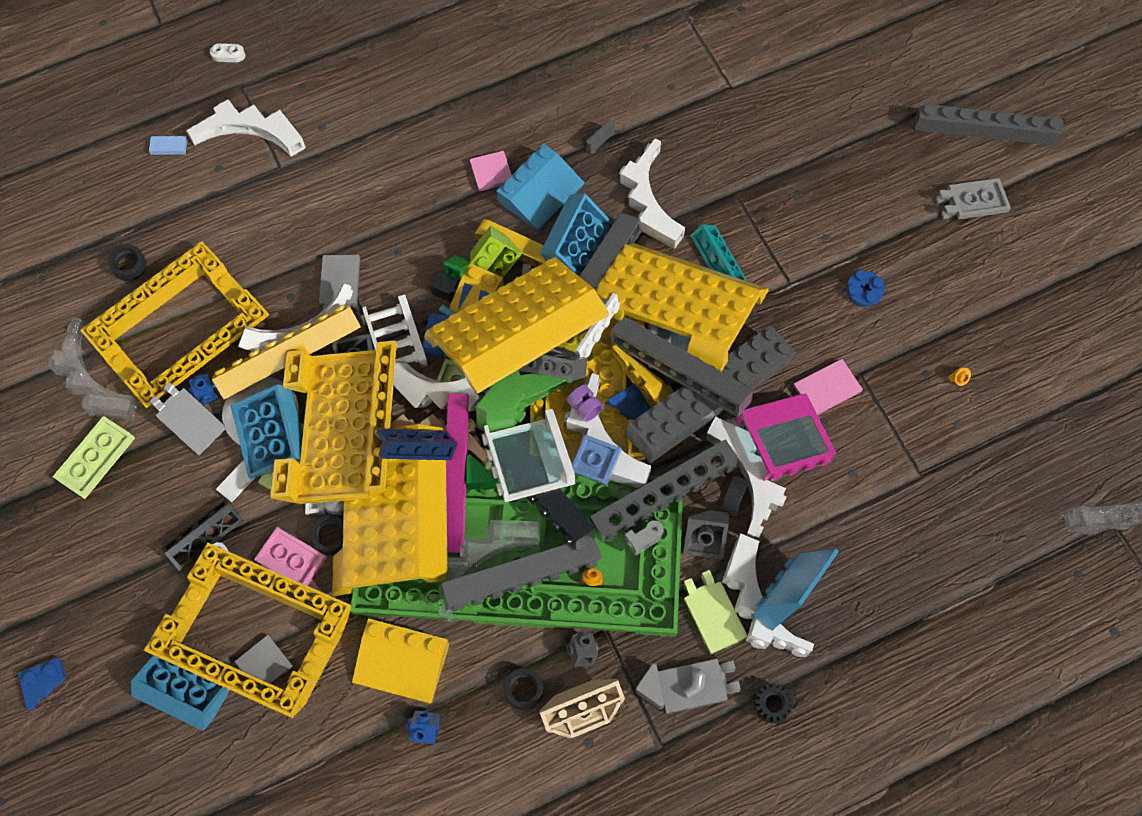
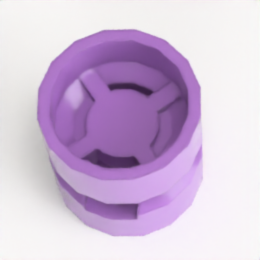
M587 385L576 388L567 398V402L574 410H577V414L584 422L594 419L604 408L599 399L593 397V392Z

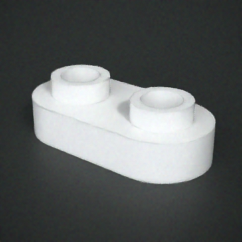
M215 44L210 49L212 59L217 62H240L245 58L244 49L238 44Z

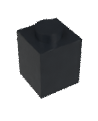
M438 270L430 283L431 294L451 302L459 285L458 279Z

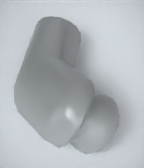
M695 668L692 671V684L683 689L688 699L704 689L706 675L700 668Z

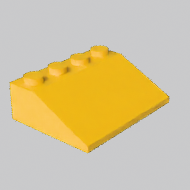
M368 619L362 636L352 683L432 704L449 648V642L447 639Z

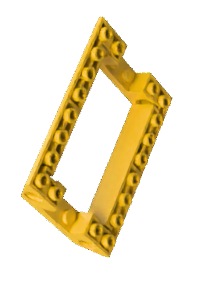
M201 241L80 331L139 401L148 408L151 406L149 401L154 396L160 399L167 394L164 387L169 382L176 387L239 339L245 326L255 327L268 317L269 313L247 289L244 290L227 272L224 264ZM204 274L240 315L149 382L114 340Z
M207 543L187 577L190 581L189 587L172 616L164 615L144 651L293 718L307 703L345 630L351 605ZM220 576L322 620L321 623H318L313 633L315 640L298 672H292L287 681L288 685L285 691L181 644Z

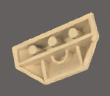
M618 679L591 680L555 695L539 713L547 732L574 738L610 723L625 698Z

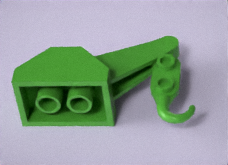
M516 370L494 383L476 406L477 428L484 431V426L488 425L489 431L494 432L515 427L518 422H522L526 414L524 412L525 407L571 383L573 380L536 373L520 375L519 370Z

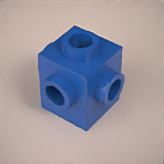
M208 374L197 375L194 379L189 380L191 385L188 388L189 392L201 405L219 399L216 392L218 389Z
M415 711L413 718H409L407 723V731L410 732L409 740L435 744L439 732L440 714Z

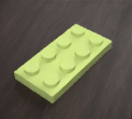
M103 416L54 474L53 478L86 499L133 442L135 437Z

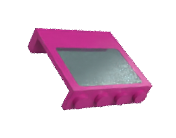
M807 393L746 409L739 417L736 416L734 419L737 426L746 425L767 469V472L762 477L763 481L769 479L775 481L781 478L782 475L788 474V476H792L798 473L799 470L809 471L816 465H828L837 454Z

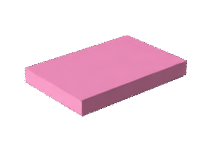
M843 359L793 385L798 395L807 393L817 415L861 393L863 390Z
M276 527L254 561L267 569L308 586L327 557Z

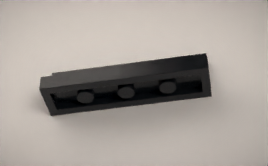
M224 499L161 549L180 571L202 553L207 543H216L244 520L230 502ZM232 511L237 519L231 524L224 523V516ZM219 526L217 535L207 536L210 527ZM195 539H203V544L199 549L191 548L192 541ZM179 551L187 552L186 559L181 563H178L173 557Z

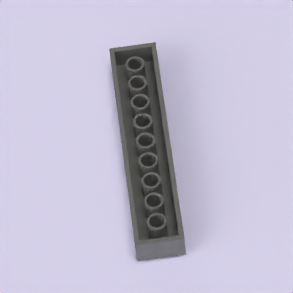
M770 325L728 354V362L722 372L754 390L789 365L796 351ZM682 386L629 423L625 435L644 457L652 463L725 409L689 388Z

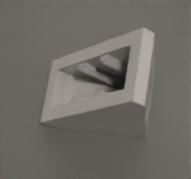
M653 664L637 686L635 693L660 710L664 709L665 704L657 664Z

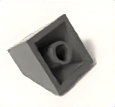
M706 511L689 516L683 554L723 559L729 525V513Z

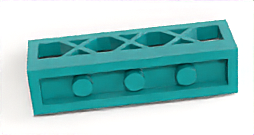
M702 224L690 235L709 269L747 281L715 225Z

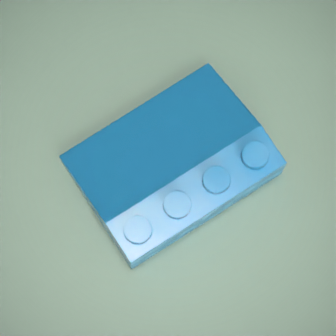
M543 143L496 190L497 200L536 231H539L565 205L569 195L575 194L584 185V181L555 151Z
M585 193L569 195L540 255L546 260L556 257L575 274L579 275L585 269L587 261L594 255L596 247L603 241L605 233L611 229L613 222Z
M275 385L230 405L248 478L272 473L274 460L293 458L300 464L303 433L291 390L285 389L282 385Z
M837 549L800 553L795 559L791 557L784 565L786 570H781L775 577L777 582L775 584L772 583L765 591L767 596H762L756 603L757 610L753 615L773 631L803 604L839 551Z
M154 655L131 681L132 697L202 731L214 719L230 691Z

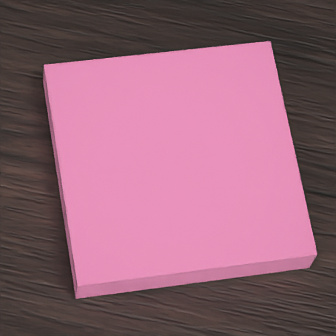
M504 151L470 159L479 192L499 187L511 176Z

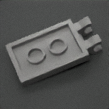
M1000 178L949 185L947 190H940V196L935 198L937 204L947 201L950 203V205L944 207L945 211L941 212L942 219H948L954 215H957L958 219L1000 214L1009 212L1011 209Z
M323 255L319 305L323 307V310L335 298L343 282L349 283L353 290L350 301L346 300L345 306L349 305L351 308L357 306L360 271L359 255Z
M169 382L164 387V390L171 397L165 403H162L154 396L149 402L159 411L155 416L200 456L225 431V426L184 388L179 392Z
M718 659L659 671L666 714L725 702L728 700L727 694L740 692L739 681L727 684L725 673L735 672L734 661L719 665ZM695 668H700L706 675L704 689L688 699L683 689L692 684V671Z

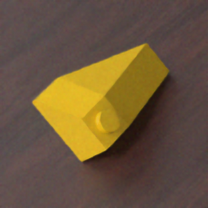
M612 346L610 352L651 408L674 393L670 385H666L663 380L618 346Z

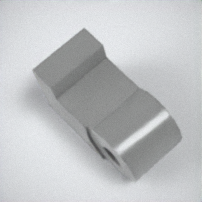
M651 521L647 524L646 528L636 534L632 530L627 532L624 540L636 556L662 538L664 527L659 521Z

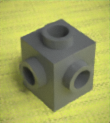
M580 632L572 635L570 643L567 644V652L572 657L574 667L594 665L598 656V643L594 641L593 633L585 634Z

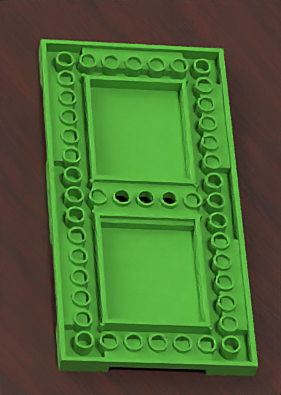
M500 466L508 494L522 491L515 485V480L511 476L508 477L503 471V467ZM575 474L574 485L560 488L589 521L590 516L637 490V488L611 480L605 486ZM466 475L464 553H447V580L428 583L421 578L353 588L350 612L352 615L387 618L400 616L473 621L476 624L554 629V627L676 637L683 499L679 502H676V500L671 502L667 509L652 513L651 518L646 521H638L629 530L636 534L646 528L647 524L651 521H659L664 527L662 538L636 556L624 540L625 534L629 531L623 530L618 533L615 539L611 541L605 540L604 542L601 541L595 532V540L602 559L593 568L601 571L603 575L602 586L582 584L583 572L586 570L585 567L579 568L577 573L567 575L566 572L560 574V578L549 581L547 578L541 580L542 583L537 586H522L523 589L515 593L507 591L500 598L492 600L491 597H488L481 604L472 606V603L464 605V609L453 612L452 609L448 611L445 609L438 588L441 583L566 544L562 534L552 528L549 519L542 517L535 503L531 504L527 497L505 502L503 495L499 496L497 488L468 489ZM649 476L647 484L660 476ZM683 479L677 481L680 485H683ZM662 489L660 491L664 495H669L671 493L668 489ZM649 498L644 500V503L647 505H651L654 503L653 500ZM629 508L626 510V512L631 515L637 513V511L633 508ZM617 518L609 520L614 525L620 522ZM519 521H525L528 524L524 530H519L516 525ZM523 540L526 546L523 549H517L514 546L515 542Z

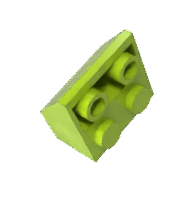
M490 226L470 252V263L504 278L522 252L506 234Z

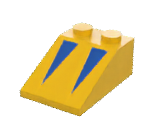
M470 263L461 278L449 309L456 314L467 306L481 300L484 296L495 292L504 286L503 277Z

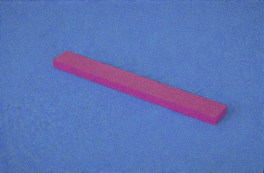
M448 394L447 432L458 444L452 460H446L447 553H464L468 394Z

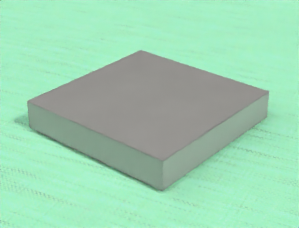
M269 635L235 661L243 672L269 684L275 683L293 668V665Z

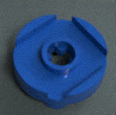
M859 270L849 279L846 292H848L851 302L857 306L869 307V305H876L884 294V280L872 272ZM862 286L868 287L870 291L863 292Z

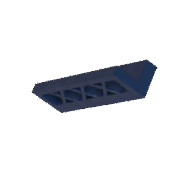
M378 428L376 432L382 441L378 454L382 459L452 460L458 444L447 431Z

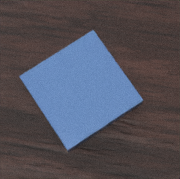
M585 435L572 463L574 473L607 486L622 449Z

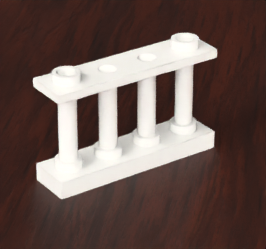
M405 294L398 296L400 303L396 304V307L368 315L366 306L362 307L364 314L361 315L364 326L368 325L375 350L377 347V337L403 329L405 331L409 330L410 335L407 338L396 341V349L410 345V347L414 346L415 351L411 355L395 359V364L415 361V363L419 362L421 368L428 366ZM398 313L404 315L405 319L402 322L373 331L372 321Z

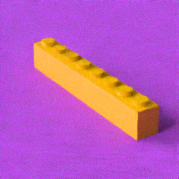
M342 304L334 309L335 312L328 315L325 313L317 318L318 321L302 325L300 327L301 330L295 333L293 331L288 332L283 336L284 339L278 342L276 340L266 344L267 348L261 351L259 349L252 351L248 354L250 357L244 360L242 358L235 360L231 363V367L227 369L222 367L216 370L212 380L223 399L285 368L288 351L305 350L308 354H311L360 328L361 326L351 307Z

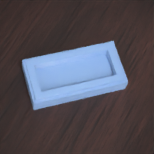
M151 136L149 152L151 155L186 154L187 138L186 136Z

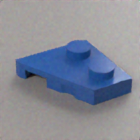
M635 384L605 402L607 406L610 407L612 405L620 411L619 414L630 420H635L651 409Z
M56 658L18 673L27 710L33 711L36 708L35 705L40 700L49 696L53 689L66 679L62 659Z

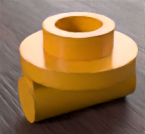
M960 367L956 372L949 375L948 378L951 382L963 386L969 382L971 372L966 367Z
M589 568L583 572L582 584L602 586L603 575L600 570Z

